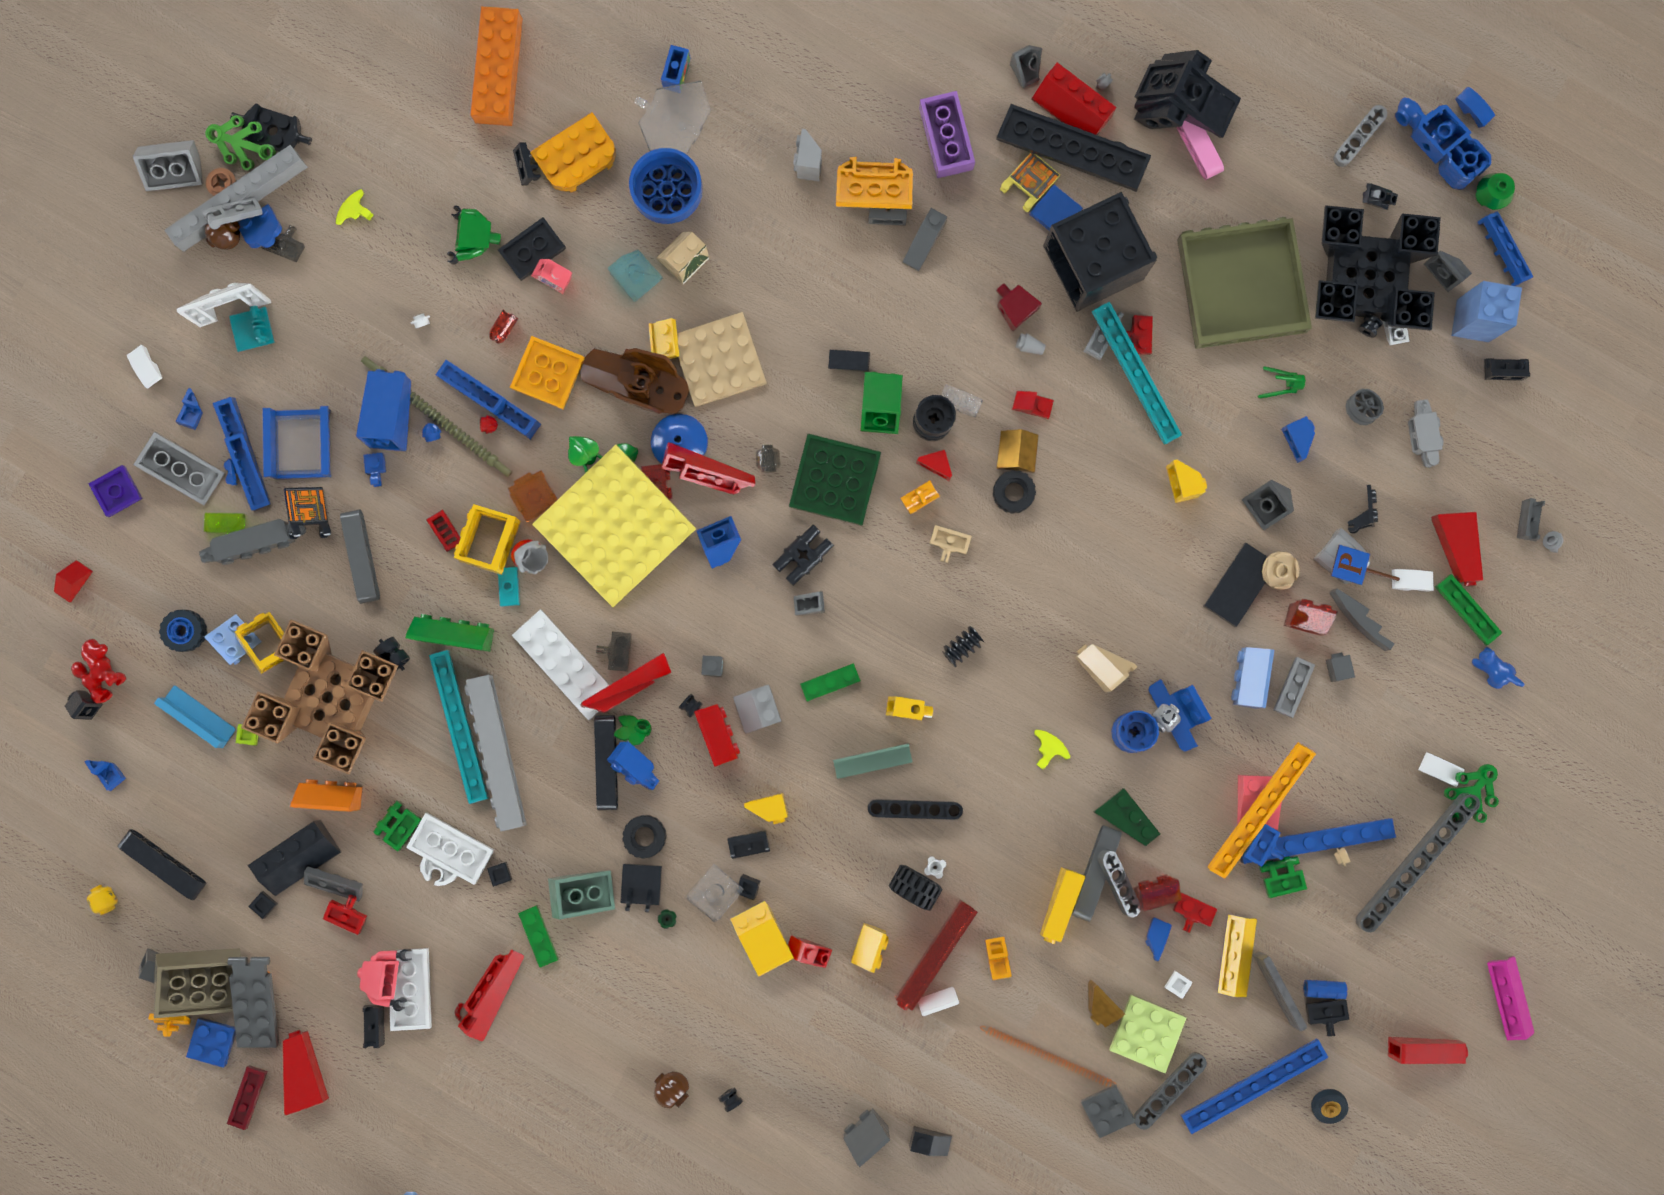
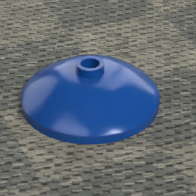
M673 414L663 418L655 426L651 435L652 452L661 464L668 442L703 456L708 446L707 434L702 424L694 417L686 414ZM676 437H681L679 443L675 442Z

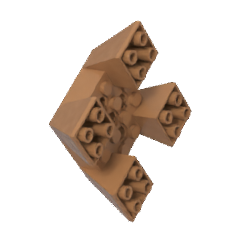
M290 619L274 656L298 665L297 671L284 698L257 692L241 728L275 743H279L294 730L300 728L322 738L313 757L314 760L350 774L366 739L361 732L366 717L375 699L383 702L399 665L364 650L361 651L355 665L332 655L326 634ZM340 675L341 682L337 685L335 679ZM314 685L315 693L312 695L310 693V688ZM329 693L333 695L331 702L327 699ZM349 700L350 703H351V706H350V708L347 710V709L345 708V703H346V701ZM322 710L325 713V717L323 720H321L319 717V714Z

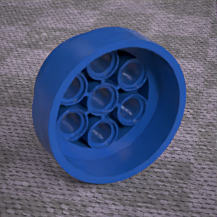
M659 148L644 154L633 166L629 178V189L636 208L644 217L656 223L673 224L688 218L697 209L702 198L703 184L697 165L688 155L676 149ZM658 173L663 174L662 178L660 179L654 178V176ZM676 173L682 174L679 179L673 178V175ZM648 189L654 190L651 195L644 194ZM666 189L672 190V193L669 195L663 194ZM685 189L691 190V193L688 195L682 194ZM657 205L663 206L660 211L654 210V207ZM675 205L682 206L678 211L673 210Z

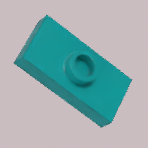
M504 568L502 575L498 574L500 607L520 605L518 568Z

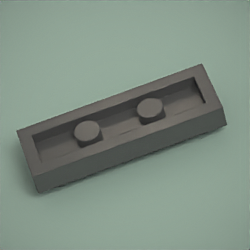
M307 867L304 871V885L348 898L349 895H354L357 897L356 901L358 902L362 898V883L311 867Z

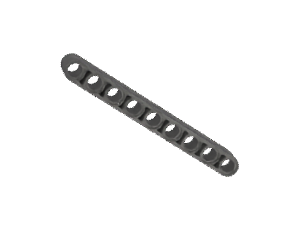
M1462 793L1453 801L1357 915L1356 924L1359 928L1371 933L1382 924L1479 809L1480 800L1477 796ZM1470 797L1472 804L1466 807L1465 800ZM1454 813L1459 814V819L1456 822L1452 821ZM1445 827L1446 835L1440 837L1439 831ZM1429 843L1434 845V849L1431 852H1427L1426 849ZM1416 858L1421 859V864L1418 867L1414 866ZM1408 873V875H1409L1408 880L1405 881V882H1402V881H1401V876H1402V874ZM1395 888L1396 894L1389 897V890ZM1383 903V909L1377 912L1376 905ZM1370 918V919H1371L1370 925L1364 927V926H1363V921H1364V919Z

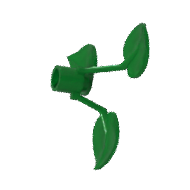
M570 436L568 459L575 466H583L586 473L588 471L587 465L595 463L597 457L600 459L603 457L598 453L599 446L593 439ZM627 443L618 444L617 446L635 462L638 448Z

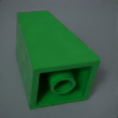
M865 372L860 431L898 434L903 375Z

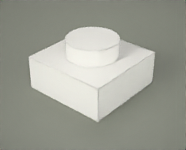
M1174 970L1164 987L1183 999L1193 982Z

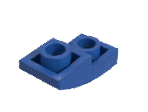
M1466 87L1455 98L1463 113L1471 114L1478 128L1484 127L1495 116L1487 102L1470 87Z

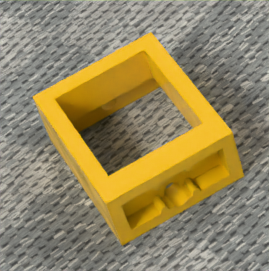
M270 612L257 615L254 621L249 624H241L235 631V637L261 674L285 660L274 656L275 653L259 661L244 637L269 623L281 641L284 632Z

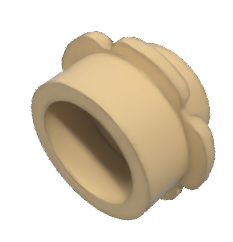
M1337 848V852L1334 855L1338 864L1343 863L1346 866L1347 863L1351 862L1345 848Z

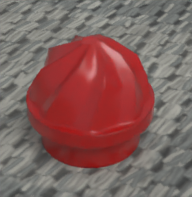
M489 415L480 417V432L489 434L497 429L498 423L494 417Z

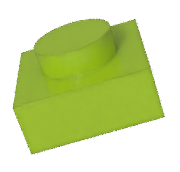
M238 724L235 743L257 745L258 735L242 729V724Z

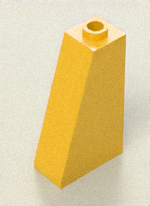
M1061 867L1040 935L1044 937V941L1053 944L1056 941H1062L1083 885L1084 875Z

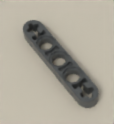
M1196 1052L1190 1054L1135 1112V1124L1138 1128L1143 1130L1150 1128L1204 1071L1207 1062L1203 1055ZM1193 1059H1200L1201 1065L1199 1067L1195 1065L1192 1068L1195 1072L1192 1074L1186 1066L1188 1065L1191 1068L1194 1065ZM1182 1071H1186L1189 1075L1188 1080L1185 1082H1181L1178 1079V1075ZM1167 1086H1174V1095L1167 1096L1165 1094ZM1154 1100L1161 1101L1162 1106L1159 1110L1151 1108ZM1147 1108L1152 1114H1154L1153 1117L1150 1114H1148V1112L1146 1111ZM1148 1114V1116L1146 1117L1147 1122L1145 1124L1143 1122L1139 1124V1117H1145Z

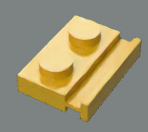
M670 318L653 324L649 323L651 352L665 355L669 359L679 357L676 319Z

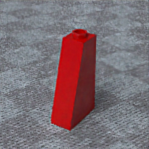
M1465 512L1432 516V523L1454 577L1459 583H1464V586H1476V582L1483 581L1477 513Z
M300 1030L288 1034L289 1037L283 1040L285 1116L318 1105L329 1099L308 1031L302 1033Z
M1388 1037V1057L1400 1064H1466L1468 1048L1466 1043L1460 1040Z

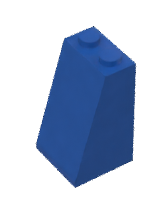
M381 369L368 371L356 437L371 449L407 450L411 380L404 372L394 371V373H389Z

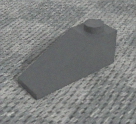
M930 208L903 260L904 264L917 271L921 269L946 225L948 216Z

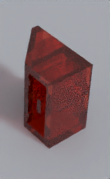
M1302 599L1301 601L1289 604L1284 626L1324 636L1327 635L1338 611L1332 610L1330 605L1321 604L1317 606L1311 600Z
M1168 874L1157 876L1155 881L1143 880L1138 882V886L1133 888L1141 910L1145 912L1180 901L1179 880L1168 876Z

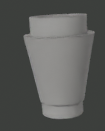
M1021 333L1016 344V348L1022 352L1039 355L1043 354L1046 346L1027 333Z

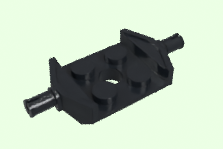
M257 103L245 115L231 113L233 116L239 115L243 117L244 125L242 129L247 127L250 122L257 121L261 124L262 130L259 133H252L244 139L258 145L270 144L278 152L289 145L295 148L297 143L299 144L300 142L311 145L312 137L301 134V124L297 116L291 117L263 108ZM254 124L253 129L256 131L257 126ZM273 127H277V133L275 135H270V129Z

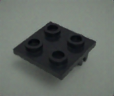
M1367 485L1368 510L1353 520L1348 521V526H1354L1348 528L1352 534L1357 533L1360 529L1375 527V522H1378L1377 508H1373V503H1377L1376 489H1372L1371 485Z
M623 864L620 903L626 904L625 911L630 912L632 904H645V912L649 913L651 905H660L662 866Z

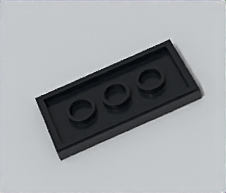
M1244 543L1203 606L1232 626L1237 627L1266 583L1263 579L1262 569L1267 556L1248 543Z

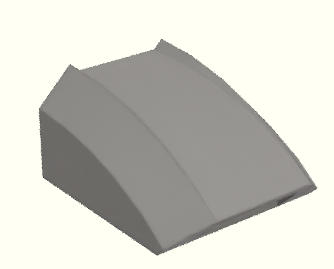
M1342 528L1334 532L1329 542L1314 558L1317 563L1330 573H1332L1339 545L1366 552ZM1339 579L1344 584L1352 583L1349 581Z

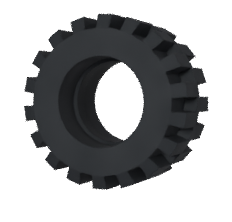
M906 865L899 866L888 885L897 895L928 911L932 910L943 890L936 882Z

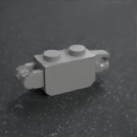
M1428 399L1414 402V416L1408 421L1412 452L1416 455L1421 454L1423 466L1431 468L1439 464L1438 451L1442 450L1443 437L1439 431L1440 419L1437 417L1436 412H1432Z

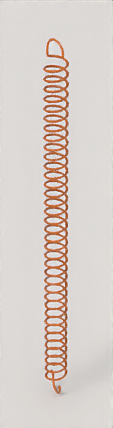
M998 1031V1034H997L996 1039L998 1038L999 1034L1001 1033V1037H1000V1040H1001L1002 1036H1003L1005 1033L1002 1034V1032H999V1031ZM1030 1045V1047L1032 1046L1031 1053H1032V1051H1033L1034 1048H1035V1053H1036V1051H1037L1039 1048L1036 1049V1046L1033 1047V1045ZM1063 1060L1061 1067L1063 1066V1063L1066 1061V1065H1065V1068H1066L1067 1064H1068L1070 1061L1067 1062V1060ZM1097 1074V1078H1096V1081H1095V1082H1097V1079H1098L1099 1076H1100V1081H1101V1079H1102L1104 1076L1101 1077V1075H1098V1074ZM1104 1077V1081L1107 1079V1083H1106V1086H1107L1109 1080H1108V1078H1105V1077Z

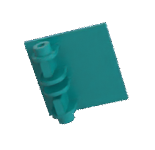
M251 306L247 312L229 316L237 352L275 343L266 307L258 308V306Z

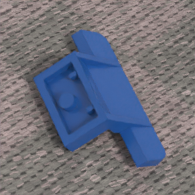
M1161 679L1150 685L1149 693L1158 708L1161 704H1173L1180 710L1178 714L1181 717V721L1171 731L1180 749L1188 751L1198 747L1189 729L1212 718L1194 685L1182 688L1171 695Z

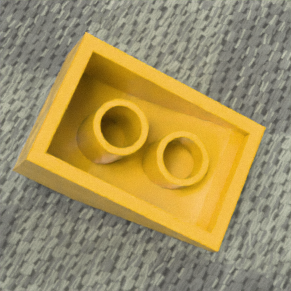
M766 901L730 919L758 976L794 958Z

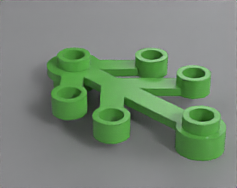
M239 115L232 116L228 122L221 126L218 124L209 125L205 131L206 138L210 142L217 144L227 164L236 163L238 156L241 161V167L244 170H252L254 168V161L246 156L242 147L257 152L263 160H268L276 155L275 148L270 144L258 145L244 140L250 134L259 133L262 130L261 124L257 121L250 122L247 127L234 135H229L226 132L233 127H242L244 125V119ZM236 118L239 119V124H238V125H237L236 122H235V119H236ZM254 124L257 126L256 131L253 129ZM215 131H217L218 137L215 136ZM225 142L231 144L235 153L229 151ZM267 149H270V155L267 154ZM229 155L232 156V161H229ZM246 161L250 164L249 168L246 166Z

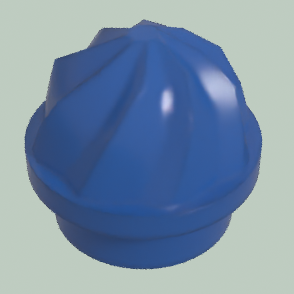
M428 423L423 428L422 437L425 438L426 442L438 440L441 438V430L437 425Z

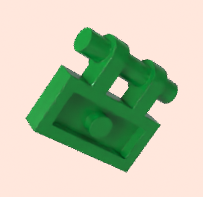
M396 800L393 806L390 805L387 809V814L382 820L377 822V827L373 831L377 836H380L383 831L387 833L382 840L397 852L402 849L422 820L408 808L401 813L399 809L403 804ZM395 817L397 821L391 828L388 824Z
M1290 856L1284 857L1283 860L1273 862V860L1267 861L1262 867L1259 866L1261 873L1269 872L1270 877L1263 878L1268 898L1307 889L1303 870L1295 871L1293 865L1300 864L1298 856L1292 858ZM1285 867L1287 873L1278 875L1276 869Z

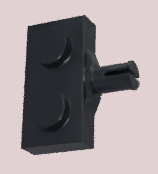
M1345 999L1306 1004L1308 1023L1310 1025H1326L1328 1037L1336 1036L1334 1031L1335 1023L1349 1020L1347 1000Z

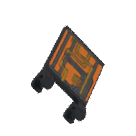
M323 487L284 488L289 522V538L293 540L301 536L299 525H319L320 538L330 536L331 529L327 519Z

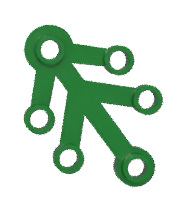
M1484 764L1476 772H1458L1455 777L1458 783L1467 784L1469 780H1477L1474 786L1448 787L1444 790V796L1450 800L1456 799L1462 793L1477 796L1480 800V807L1473 815V819L1479 823H1484L1487 820V814L1483 812L1481 790L1485 786L1486 797L1484 802L1487 806L1496 807L1499 804V799L1494 796L1493 782L1497 779L1498 771L1493 765ZM1462 775L1465 776L1463 781L1460 779ZM1452 790L1453 795L1450 797L1449 792ZM1470 797L1465 800V806L1469 807L1472 803ZM1491 798H1493V800H1494V802H1493L1492 804H1490V799H1491ZM1454 813L1452 819L1456 818L1455 822L1459 819L1458 813ZM1482 814V818L1479 820L1478 815Z

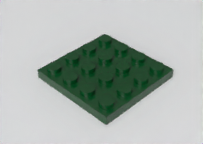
M807 434L789 508L863 526L881 452Z

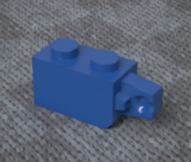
M628 741L620 742L607 759L612 764L611 768L626 776L625 780L632 785L641 784L645 788L653 790L659 782L652 773L654 769L653 763Z

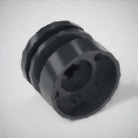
M942 395L927 396L919 403L913 416V427L920 438L927 441H938L948 435L956 420V410L953 403ZM932 417L935 418V424L931 423Z

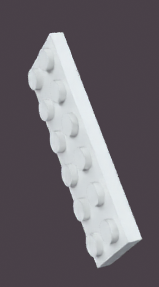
M540 609L512 636L579 711L590 720L599 711L586 707L583 708L580 705L581 702L606 688L609 684Z

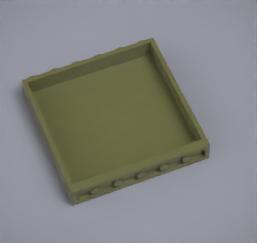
M1279 217L1275 221L1269 222L1267 219L1257 221L1255 224L1243 222L1238 224V226L1223 225L1219 229L1213 230L1211 227L1201 229L1199 232L1187 230L1179 236L1177 242L1195 349L1303 334L1312 329L1293 218Z

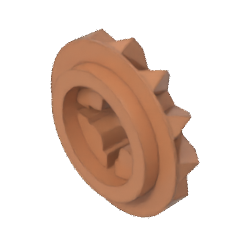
M217 168L208 174L206 188L213 196L225 189L218 186L220 184L218 178L226 181L224 182L225 188L236 182L235 175L230 170Z

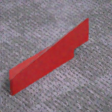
M510 950V953L507 955L500 954L494 957L463 1006L468 1013L459 1023L458 1027L466 1036L484 1041L524 959L522 953Z

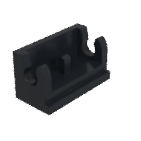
M1484 359L1485 380L1523 381L1530 377L1528 359Z
M766 830L727 838L732 859L770 852Z
M364 1005L362 1008V1012H364L363 1048L371 1046L373 1048H380L385 1044L384 1006Z

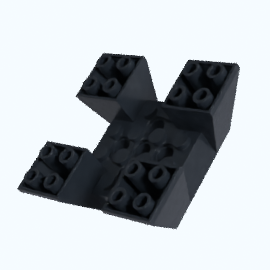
M1325 205L1321 244L1328 257L1326 281H1318L1315 319L1354 323L1355 316L1365 317V315L1370 314L1392 327L1431 331L1435 292L1409 290V273L1411 263L1438 255L1441 217L1402 213L1390 238L1362 236L1364 209ZM1346 272L1351 275V278L1346 275ZM1365 274L1370 277V280L1365 277Z

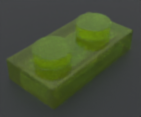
M205 513L204 532L232 533L245 529V514Z

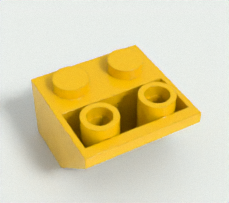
M863 923L851 963L873 973L876 968L879 969L883 959L882 955H880L882 949L886 950L889 941L886 930Z

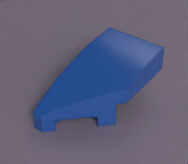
M188 388L182 400L184 405L176 419V423L196 430L203 412L191 388Z
M85 761L91 773L98 776L106 790L112 791L126 779L114 763Z

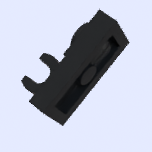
M519 142L514 148L513 153L521 185L527 186L532 180L537 181L541 175L533 173V171L538 169V165H531V153L527 148L526 142Z

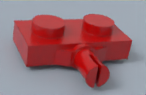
M1134 315L1132 317L1131 330H1126L1138 354H1152L1153 316Z
M1179 893L1173 911L1187 919L1182 930L1190 933L1194 923H1201L1211 927L1217 908L1184 893Z
M349 895L346 904L331 900L323 920L358 935L361 933L367 915L353 908L357 897Z

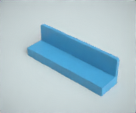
M173 686L165 698L158 697L154 703L215 748H223L236 731L235 727L177 686Z

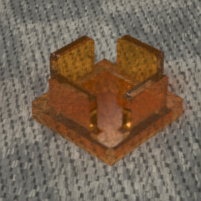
M542 470L535 474L527 473L513 481L515 485L508 488L511 493L510 497L526 522L543 514L558 500Z

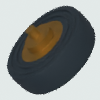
M1325 1089L1318 1092L1311 1102L1314 1116L1317 1120L1326 1124H1334L1345 1118L1349 1109L1345 1096L1335 1089Z

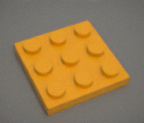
M531 336L510 389L563 410L585 357Z

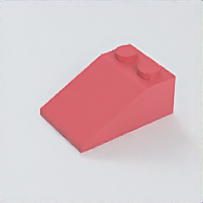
M1238 775L1237 825L1273 776ZM1282 802L1266 822L1267 825L1277 831Z

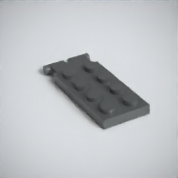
M247 957L228 958V965H232L233 971L229 979L237 1048H277L279 1044L272 973L267 972L270 957H251L250 963H248Z

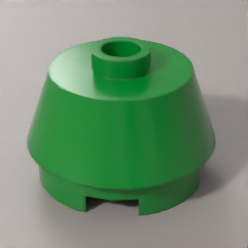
M1505 173L1485 175L1477 185L1476 199L1478 203L1492 210L1505 208L1514 197V180Z

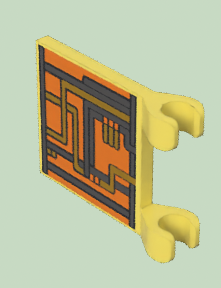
M1030 153L1002 183L1000 190L1006 193L1015 184L1030 197L1023 206V210L1029 212L1060 177V174L1039 156Z

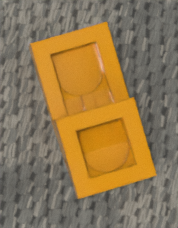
M1005 937L985 940L992 981L1012 977Z

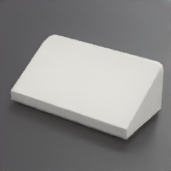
M953 987L917 999L922 1016L959 1004Z

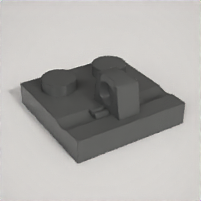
M1117 1084L1081 1100V1104L1099 1138L1135 1123V1118Z

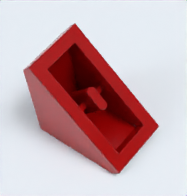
M945 450L918 457L916 464L950 481L952 472Z
M77 560L56 574L54 592L71 603L93 570Z

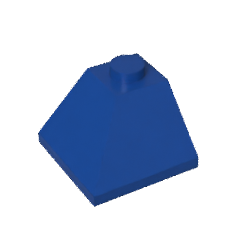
M732 516L696 530L711 568L729 562L741 541Z

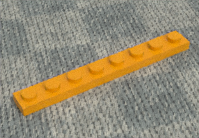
M1299 742L1296 743L1207 867L1210 871L1224 879L1228 876L1314 758L1316 753Z

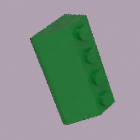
M421 614L420 617L413 618L405 638L490 652L494 629L489 628V624L477 623V626L470 625V621L459 620L458 623L451 622V618L440 617L439 620H434L431 615Z

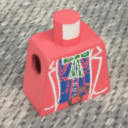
M540 259L531 276L563 294L572 278V272L550 259Z

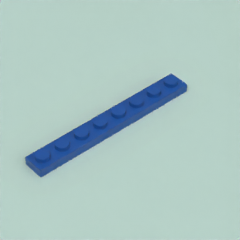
M1387 818L1278 837L1275 848L1285 853V856L1282 857L1396 838L1393 819ZM1244 854L1241 856L1242 864L1252 863V861L1243 857ZM1270 855L1266 860L1275 859L1277 857Z
M1316 1038L1181 1114V1117L1189 1132L1193 1134L1327 1059L1328 1056L1320 1041Z

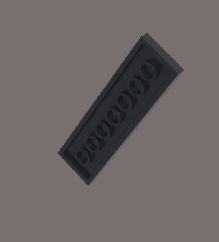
M1010 104L996 139L1135 192L1138 190L1151 159V155L1014 104Z

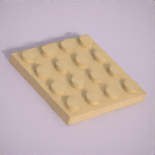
M743 312L677 333L678 358L695 407L767 384Z

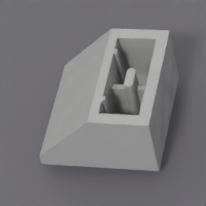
M802 129L801 135H797V152L794 154L793 161L794 171L797 172V178L819 181L822 167V150L807 130Z

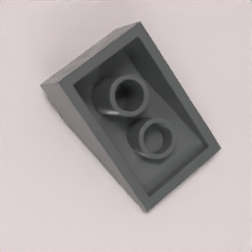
M873 1108L870 1111L865 1110L859 1116L860 1120L857 1123H851L844 1129L843 1139L859 1167L890 1141L888 1125Z

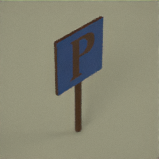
M1342 545L1338 546L1331 573L1332 577L1359 585L1363 584L1365 572L1396 581L1400 580L1399 577L1367 568L1370 553Z

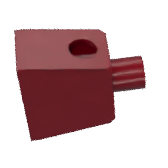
M1003 283L996 290L1002 297L997 307L1012 331H1015L1041 308L1042 303L1020 285L1010 290Z

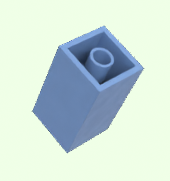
M1488 281L1479 283L1457 299L1451 336L1489 343L1517 325L1522 288Z

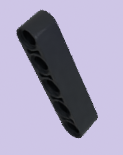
M598 715L594 718L596 805L598 811L618 809L617 772L611 768L612 764L607 761L617 747L616 737L614 736L616 731L615 715Z
M874 799L867 806L869 814L878 818L956 820L963 814L962 806L954 801ZM874 803H879L882 807L881 811L877 814L871 811V805ZM894 803L901 806V811L898 814H892L890 811V807ZM913 804L920 806V812L917 815L910 813L909 809ZM938 805L939 813L931 815L929 813L930 806ZM952 805H956L959 808L956 816L949 814L948 810Z
M129 829L118 844V848L190 900H195L207 884L196 873L133 829Z

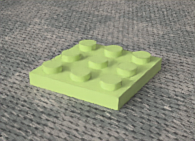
M1130 994L1124 1010L1125 1015L1120 1020L1109 1050L1166 1073L1186 1017Z

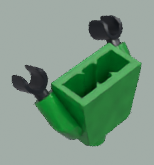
M457 205L453 207L455 211H458L457 214H451L458 220L455 244L457 254L449 251L447 255L454 256V258L447 262L455 265L459 261L473 259L483 255L489 248V243L500 244L501 234L490 232L491 222L477 209L463 208L461 210Z

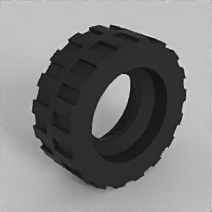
M1019 470L1005 472L997 479L993 487L995 503L1004 512H1010L1011 514L1025 511L1035 499L1036 486L1033 483V479L1027 473ZM1018 483L1022 486L1024 494L1020 500L1011 501L1006 497L1005 488L1008 484Z
M641 815L631 819L626 824L622 834V841L629 854L634 855L636 858L645 859L655 856L662 850L666 843L667 835L662 822L656 817ZM641 827H648L654 833V840L649 846H640L635 840V833Z

